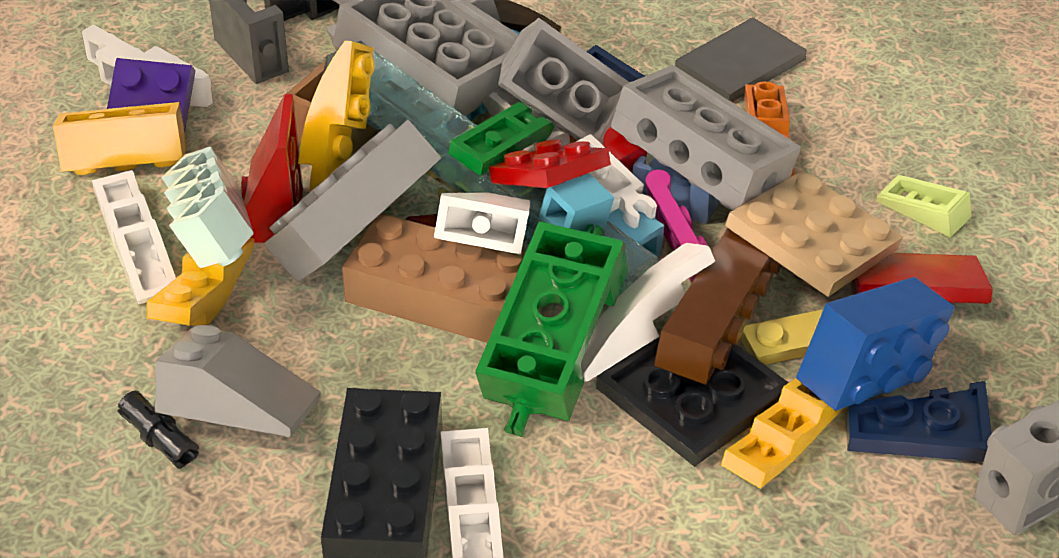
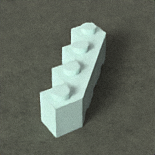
M211 146L184 155L162 177V180L168 187L164 194L171 202L166 209L174 219L169 226L199 268L217 263L220 266L229 265L242 255L243 249L241 247L254 234L239 186Z

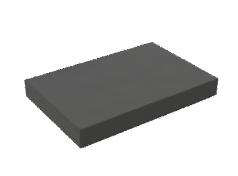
M752 17L676 59L675 66L730 102H733L745 95V84L755 85L758 82L770 81L806 60L807 50Z

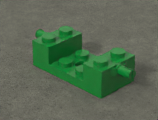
M539 221L475 371L484 399L503 403L513 408L504 427L506 433L513 435L515 432L516 436L522 437L530 414H543L569 421L584 385L580 364L604 304L615 305L628 272L624 241L604 237L605 231L599 225H596L594 229V224H588L585 232ZM550 303H557L564 307L562 312L555 317H545L540 314L541 309Z

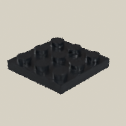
M659 334V337L597 376L596 389L695 467L753 425L755 417L779 402L783 386L789 382L740 346L730 343L731 350L723 370L715 368L707 384L654 366L661 335Z

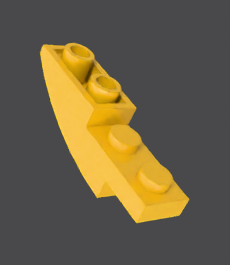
M344 41L332 58L317 87L306 118L298 164L312 166L309 192L349 159L353 149L351 140L352 129H366L367 117L371 109L369 99L370 81L375 67L373 47L353 41Z
M249 238L241 247L243 249L242 255L226 266H220L217 263L199 268L188 252L183 256L182 274L147 301V318L189 326L208 325L218 315L230 296L253 250L254 239Z

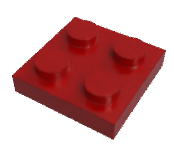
M548 140L537 143V150L516 151L504 155L505 161L489 166L491 183L550 188L611 165L608 148L590 147V142L588 141L574 142L562 146L561 140Z

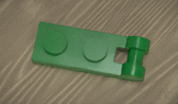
M517 102L451 140L448 154L481 176L489 171V166L504 162V155L522 151L535 142L546 141L553 131L554 124L543 116L537 118L532 114L530 107L522 102Z

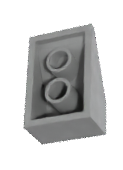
M211 325L192 327L156 360V413L291 437L316 406L320 398L319 390L236 334L220 332L219 328Z

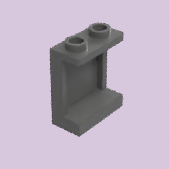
M209 0L214 40L255 84L289 72L283 12L276 5L254 12L247 5V0Z

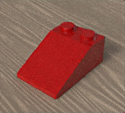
M284 94L251 159L249 176H242L241 194L243 201H245L244 205L254 232L250 237L254 239V243H265L274 233L269 227L297 205L303 197L304 188L301 164H298L299 144L293 94Z

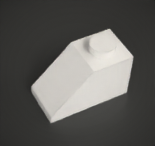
M488 192L442 193L434 238L521 254L530 200Z

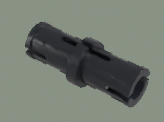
M136 390L131 391L120 400L117 406L119 408L117 410L119 415L140 432V439L149 447L155 446L177 469L183 468L197 458L199 446L178 429L176 420L171 415L156 413L155 407L142 393Z

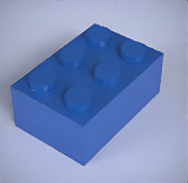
M916 277L826 303L796 379L835 411L855 403L860 404L869 398L883 393H891L902 386L921 382L927 377L933 367L931 360L938 344L944 340L949 332L950 326L948 322L955 306Z

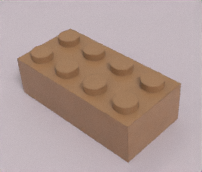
M380 213L342 265L345 302L487 343L526 252L521 251V254L437 239L434 238L435 227Z

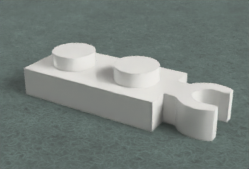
M591 134L576 141L590 142V147L605 148ZM609 152L611 165L590 172V174L615 197L610 213L619 208L623 212L624 222L635 229L638 227L640 214L637 211L643 212L648 218L653 219L655 218L657 204L651 197L642 194L644 184Z

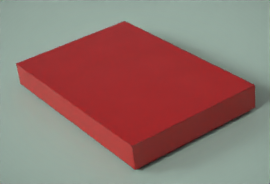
M892 253L853 280L858 294L916 277L949 303L988 304L992 301L993 288L977 256Z

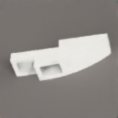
M91 25L82 31L87 59L98 65L101 81L109 85L112 83L116 58L190 65L157 46L144 53L139 48L131 46L95 25ZM194 67L196 72L190 106L208 107L213 103L209 75L203 70Z

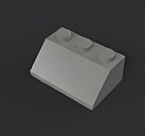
M538 18L521 30L502 62L498 85L575 139L580 140L591 134L602 144L606 131L611 127L623 85L630 82Z

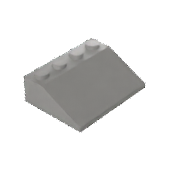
M350 0L339 6L333 44L340 48L344 41H353L373 47L374 73L450 125L475 111L499 86L502 62L518 34L467 0Z

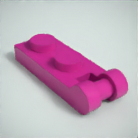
M658 169L649 172L646 176V189L648 196L657 204L654 219L664 225L663 235L672 251H675L685 243L707 246L702 236L696 237L693 233L692 220L684 205L678 207L670 192V175L666 171ZM698 273L694 274L689 278L691 283L693 282Z

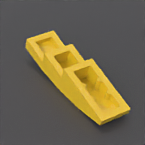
M795 378L783 386L779 402L755 417L751 432L725 450L721 466L761 489L786 469L842 409L833 410Z

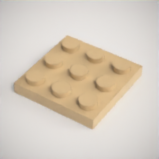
M803 170L731 211L725 224L727 228L827 297L898 250L904 237L891 229L885 221L873 217L856 206L850 198L841 196L824 185L819 178Z

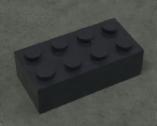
M347 388L321 533L323 558H427L441 445V431L443 429L441 392Z

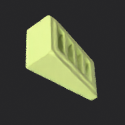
M897 175L877 195V202L948 237H952L972 215L969 192L902 175ZM904 191L909 192L906 197L901 196Z

